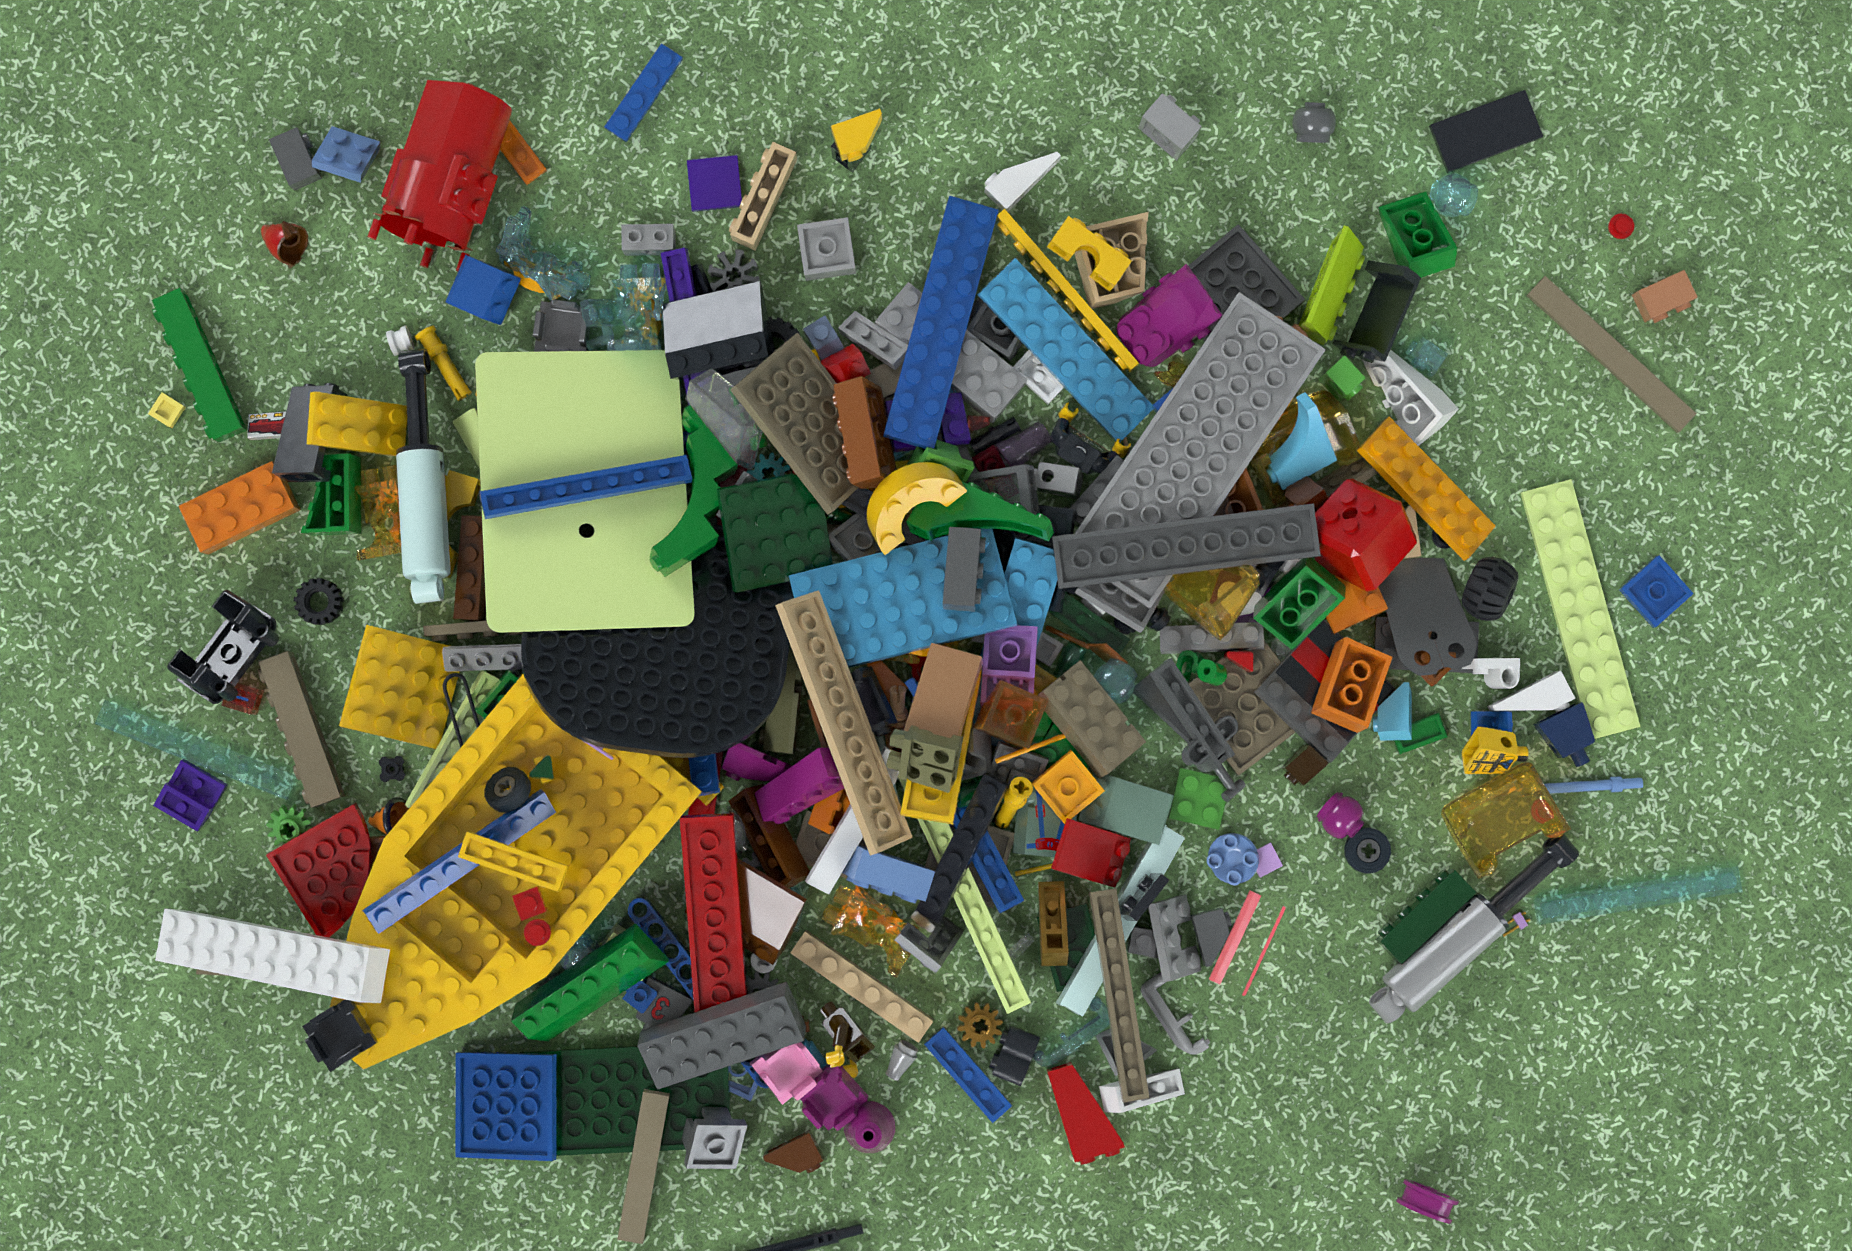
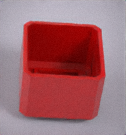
M1355 479L1343 481L1315 512L1321 555L1314 557L1315 560L1331 574L1366 592L1376 590L1417 544L1416 535L1402 502Z

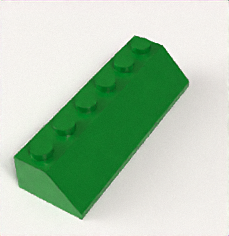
M635 923L517 1002L511 1022L528 1039L549 1042L668 963L669 959Z

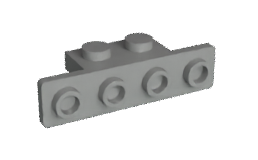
M521 644L443 647L442 650L444 668L447 672L522 669Z

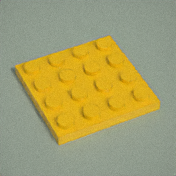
M366 625L339 726L436 749L442 739L449 713L443 692V682L448 675L460 672L445 671L442 650L443 647L449 646ZM452 677L446 685L451 702L458 677Z

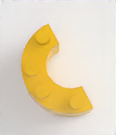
M932 462L906 465L889 474L874 490L867 507L868 527L879 548L886 555L905 540L901 524L904 516L912 507L927 501L940 502L948 507L966 493L967 490L958 475L944 465Z

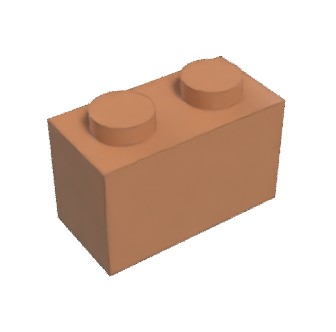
M1685 270L1645 287L1632 295L1644 322L1653 320L1654 323L1668 318L1667 312L1676 309L1677 313L1690 308V302L1698 298Z

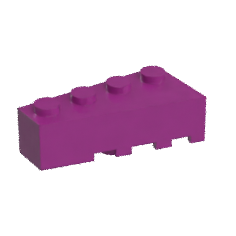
M818 748L756 791L755 797L763 821H774L775 824H780L788 821L791 816L844 789V785L830 748Z

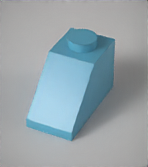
M1404 682L1378 707V716H1373V730L1378 732L1380 741L1412 740V691L1409 682Z

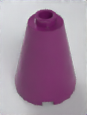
M866 1101L858 1108L857 1116L844 1126V1134L849 1144L856 1150L863 1153H876L886 1148L892 1141L895 1134V1121L887 1107L875 1101ZM871 1131L873 1134L868 1135L864 1132Z

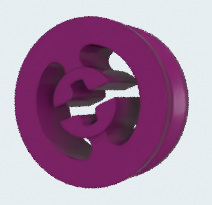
M1404 1179L1403 1183L1406 1187L1402 1197H1397L1396 1202L1422 1215L1451 1224L1452 1219L1449 1216L1453 1205H1458L1459 1200L1416 1181Z

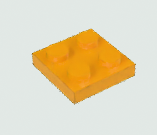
M1072 750L1032 782L1036 791L1064 824L1067 818L1072 819L1105 791Z

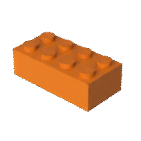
M273 461L178 506L201 553H213L301 510L288 482L272 473Z

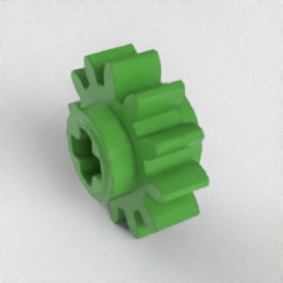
M283 804L279 811L274 810L271 813L272 819L266 823V826L273 829L267 836H275L277 838L274 842L275 846L279 845L280 842L286 843L312 828V826L308 825L313 820V817H304L306 808L298 812L296 811V804H293L289 810ZM289 823V826L293 825L295 829L293 831L291 828L287 829L286 824Z

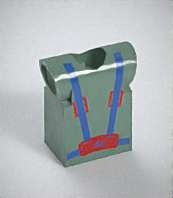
M1034 787L1024 807L1017 810L1012 853L1055 857L1065 824ZM1077 815L1074 816V817L1072 818V820H1075V821H1076V820H1077Z

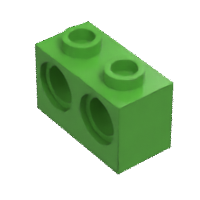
M1344 355L1318 380L1340 402L1343 398L1349 401L1363 388L1360 383L1365 379V376Z

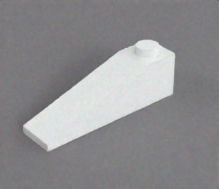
M1390 350L1385 362L1374 360L1373 363L1362 360L1374 385L1381 386L1385 393L1386 399L1382 401L1385 408H1392L1397 418L1396 424L1418 446L1442 428L1458 411V407L1440 388L1392 350Z

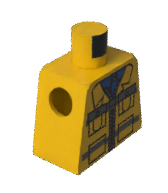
M1477 727L1462 750L1465 774H1504L1508 772L1514 761L1526 762L1528 759V748L1517 746L1516 735L1513 732L1486 727Z

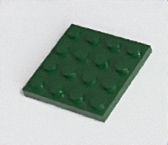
M796 473L717 489L734 592L790 581L789 575L833 565L825 511Z

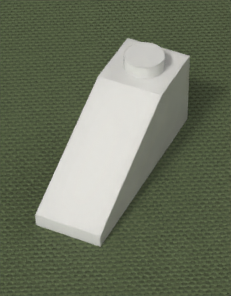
M1055 152L1004 169L999 174L993 173L985 182L987 186L984 193L1001 210L1005 209L1009 212L1060 161L1061 155Z
M1555 671L1487 707L1489 711H1547L1555 709L1557 713L1570 706L1569 701L1575 699V696L1563 673Z
M1180 1069L1146 1075L1150 1097L1148 1099L1122 1102L1119 1081L1099 1086L1104 1112L1122 1113L1185 1094Z

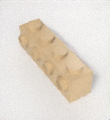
M772 142L770 149H765L761 158V163L763 164L759 172L756 171L751 179L750 186L752 188L749 194H745L739 208L742 210L738 218H734L730 225L729 232H731L732 241L756 251L796 164L797 154L795 151L775 142Z

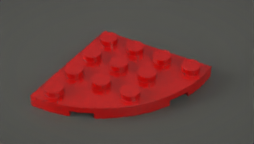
M356 802L266 854L316 935L329 938L346 923L356 909L371 871V840L367 824Z

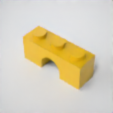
M1070 216L1067 217L1047 246L1067 262L1077 251H1087L1092 254L1095 259V268L1089 277L1108 291L1113 289L1132 262L1128 258L1127 253L1122 249H1114L1107 244L1105 237L1099 233L1093 234L1086 229V225L1078 218L1072 219Z

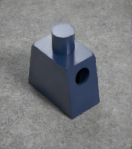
M1583 702L1575 703L1533 724L1557 758H1565L1570 755L1576 768L1590 762L1584 748L1593 744L1595 739Z

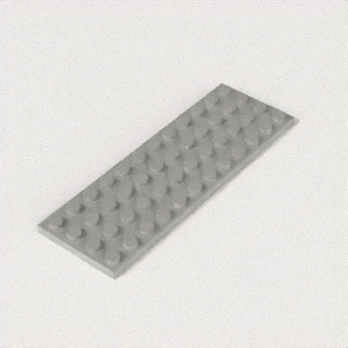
M1239 292L1075 534L1213 516L1326 349ZM1173 575L1112 582V584L1150 609Z

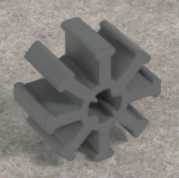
M735 250L734 264L729 263L725 251L719 253L717 257L724 264L725 269L716 268L713 265L709 266L708 273L711 278L713 276L722 278L714 284L710 283L712 291H720L727 286V289L760 281L759 276H748L754 270H759L756 261L752 258L751 262L741 267L742 261L745 259L744 251ZM738 272L741 278H736L734 282H731L728 276Z

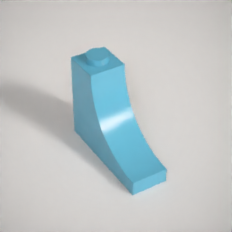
M1306 392L1296 397L1298 417L1292 433L1278 450L1265 458L1269 467L1265 470L1268 478L1272 483L1277 482L1282 490L1337 461L1317 406Z

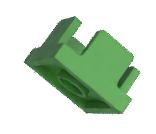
M936 440L934 449L926 447L923 452L921 447H916L907 465L919 462H932L944 465L954 471L964 483H966L974 469L973 461L963 459L957 446Z

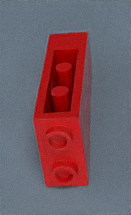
M1069 1062L1046 1069L1074 1162L1080 1161V1164L1083 1165L1095 1161V1157L1105 1154V1157L1119 1154L1120 1149L1125 1148L1121 1137L1073 1064Z

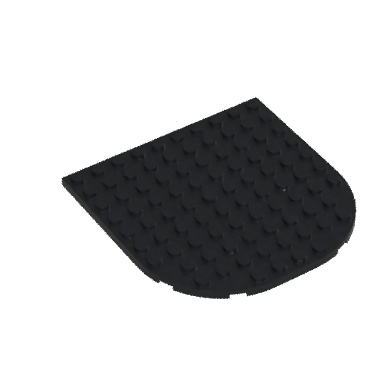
M587 523L582 524L579 527V534L584 538H590L594 534V527ZM716 523L714 530L719 535L716 545L691 561L694 619L689 625L683 627L523 632L521 663L528 689L535 702L552 722L575 738L598 747L675 758L701 757L722 752L736 746L756 732L773 712L780 698L787 670L789 640L775 605L794 599L790 581L734 592L723 526Z

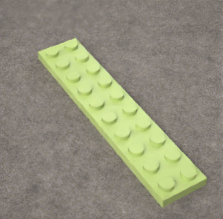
M1572 479L1521 492L1578 702H1583L1594 739L1640 727Z

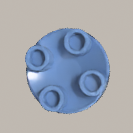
M1228 833L1218 837L1212 843L1208 852V866L1218 879L1235 886L1248 881L1255 874L1259 865V855L1255 845L1241 834Z

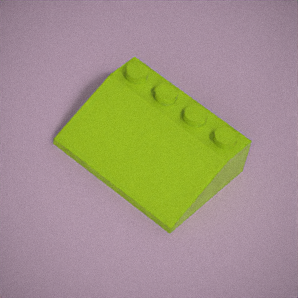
M1345 225L1331 241L1299 326L1306 332L1308 338L1321 345H1324L1328 340H1333L1337 330V326L1334 325L1337 316L1341 317L1347 305V303L1343 302L1346 293L1350 294L1356 282V279L1352 278L1355 269H1361L1365 256L1361 255L1364 246L1352 230Z

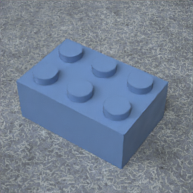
M858 845L842 873L847 875V881L853 882L857 886L868 889L870 884V888L889 896L893 894L901 897L903 900L916 903L917 899L926 902L935 871L923 865L883 852L870 856L867 847Z

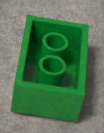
M1312 557L1303 558L1255 605L1253 618L1293 650L1345 599L1346 586Z

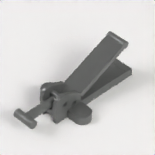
M1172 658L1164 661L1132 688V692L1188 743L1182 750L1183 762L1188 766H1196L1202 772L1215 771L1227 789L1221 794L1224 801H1230L1245 788V782L1238 779L1234 783L1222 765L1226 759L1235 755L1227 741L1238 731L1236 719L1232 716H1224L1214 722Z

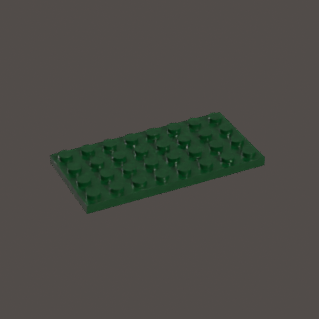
M638 1046L519 1052L556 1054V1156L633 1152L644 1089L670 1093L660 1151L686 1150L682 1141L686 1119L691 1118L693 1121L695 1119H704L702 1115L703 1107H726L731 1115L729 1066L657 1090Z

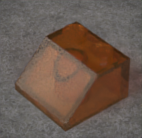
M1000 680L983 703L974 728L1016 747L1029 749L1048 700Z

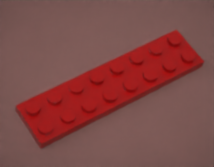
M734 813L685 815L680 817L695 1012L747 995Z

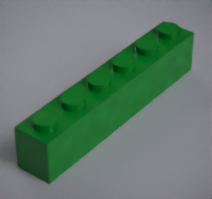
M177 288L153 299L152 303L155 308L152 309V313L157 322H161L165 331L162 332L163 338L168 346H172L175 352L172 355L174 363L178 369L182 368L185 375L183 383L189 393L192 392L196 401H193V405L198 415H202L206 424L203 425V428L208 438H212L220 443L247 431L187 292Z

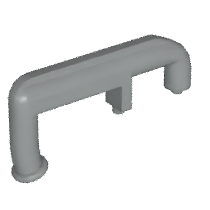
M1158 973L1142 985V996L1176 1047L1189 1054L1202 1053L1209 1048L1210 1040L1202 1038L1194 1044L1191 1043L1181 1025L1191 1020L1193 1015L1189 1013L1176 1020L1157 991L1158 987L1166 983L1163 982L1162 973Z

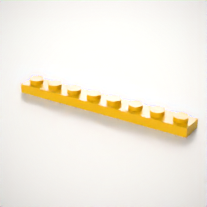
M1005 209L997 215L999 223L996 226L1005 236L1011 235L1016 241L1013 243L1014 247L1022 256L1026 253L1031 258L1032 262H1030V265L1039 275L1042 272L1049 279L1046 283L1055 294L1060 292L1065 297L1063 301L1065 306L1072 313L1077 311L1082 317L1080 322L1088 332L1093 330L1098 335V344L1106 352L1109 349L1116 356L1113 360L1122 371L1125 369L1129 372L1133 371L1138 366V361Z

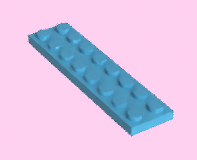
M1016 258L977 294L1115 442L1117 439H1120L1119 442H1121L1153 410V405Z
M1015 537L1004 576L1017 625L1038 627V645L1057 583L1054 548ZM983 644V647H982V650H981V654H980V656H982V660H983L984 644ZM981 674L972 723L982 721L991 723V745L997 747L998 741L1005 743L1010 735L1018 709L981 707Z

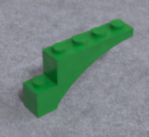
M962 482L967 492L948 507L940 502H922L915 506L906 521L911 533L930 541L949 534V527L1013 530L1034 535L1047 541L1050 540L1054 533L1050 519L1045 515L1030 513L1021 504L1008 503L1000 495L993 492L991 494L986 493L972 482L968 484Z

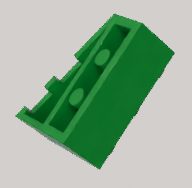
M352 454L324 455L322 467L331 472L329 482H316L315 486L317 488L313 501L309 503L308 510L310 511L305 526H302L301 533L312 536L362 534L361 457Z

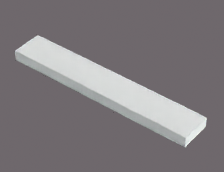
M886 746L881 751L885 766L891 749ZM886 767L894 786L898 779L899 771ZM851 804L805 879L807 884L827 894L831 892L863 838Z

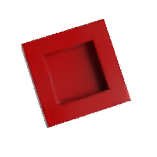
M539 886L512 896L521 921L548 911Z

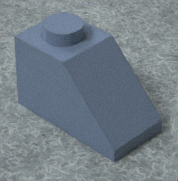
M826 316L803 328L805 336L813 349L818 353L820 360L844 348Z

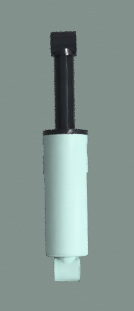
M427 349L402 351L398 355V364L401 375L405 377L409 439L408 446H403L396 450L403 576L411 580L412 598L415 604L443 601L444 585L442 579L450 575L443 448L430 444L426 376L431 372L430 355Z

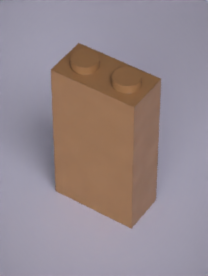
M931 643L904 731H908L911 725L919 727V729L928 730L933 734L951 738L952 735L961 736L983 665L982 656Z

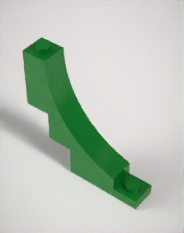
M694 404L684 408L682 416L684 428L687 432L691 433L688 435L686 449L692 468L691 499L684 515L675 528L663 540L654 545L650 553L649 560L652 567L657 572L660 571L664 577L716 545L719 535L708 520L716 516L720 510L717 489L720 488L718 484L734 475L739 464Z

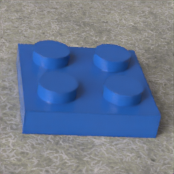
M1660 555L1653 558L1619 589L1652 628H1656L1694 594Z

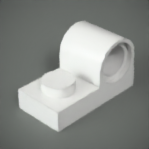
M1520 658L1473 659L1471 665L1462 669H1473V674H1484V681L1490 688L1511 689L1519 682Z

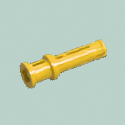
M429 326L416 334L415 339L421 342L424 349H427L430 360L434 361L456 396L457 401H460L472 392L447 354L448 347L440 341L435 332V326Z
M1016 777L1011 781L1004 795V803L994 818V823L997 827L1001 828L1004 823L1003 829L1007 828L1017 810L1023 808L1026 804L1027 798H1029L1033 791V785L1027 778Z

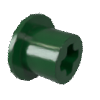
M978 777L972 778L971 782L961 784L957 802L959 808L968 806L980 783Z

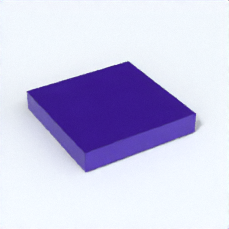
M737 155L687 160L692 212L740 207L742 193Z

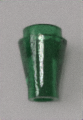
M1071 641L1067 645H1063L1053 674L1059 677L1080 660L1083 662L1087 651Z

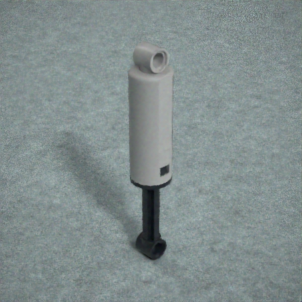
M1563 832L1551 835L1542 846L1543 852L1493 897L1487 900L1480 893H1476L1403 964H1396L1383 976L1382 979L1386 987L1376 991L1369 999V1004L1385 1023L1397 1020L1404 1013L1405 1008L1411 1012H1416L1510 928L1503 917L1504 914L1557 867L1564 868L1577 859L1579 851Z

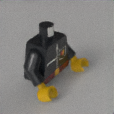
M1068 402L1061 409L1059 419L1050 436L1051 441L1056 445V453L1086 474L1096 472L1101 474L1117 455L1120 458L1126 456L1131 443L1128 446H1123L1119 442L1120 439H1117L1112 451H1108L1069 425L1079 412L1078 408L1071 412L1068 409Z

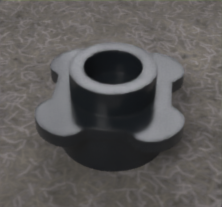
M402 756L390 759L382 757L379 760L382 772L380 774L381 781L388 782L392 779L402 781L405 778L406 774L403 772L405 760ZM391 766L394 767V771H390Z

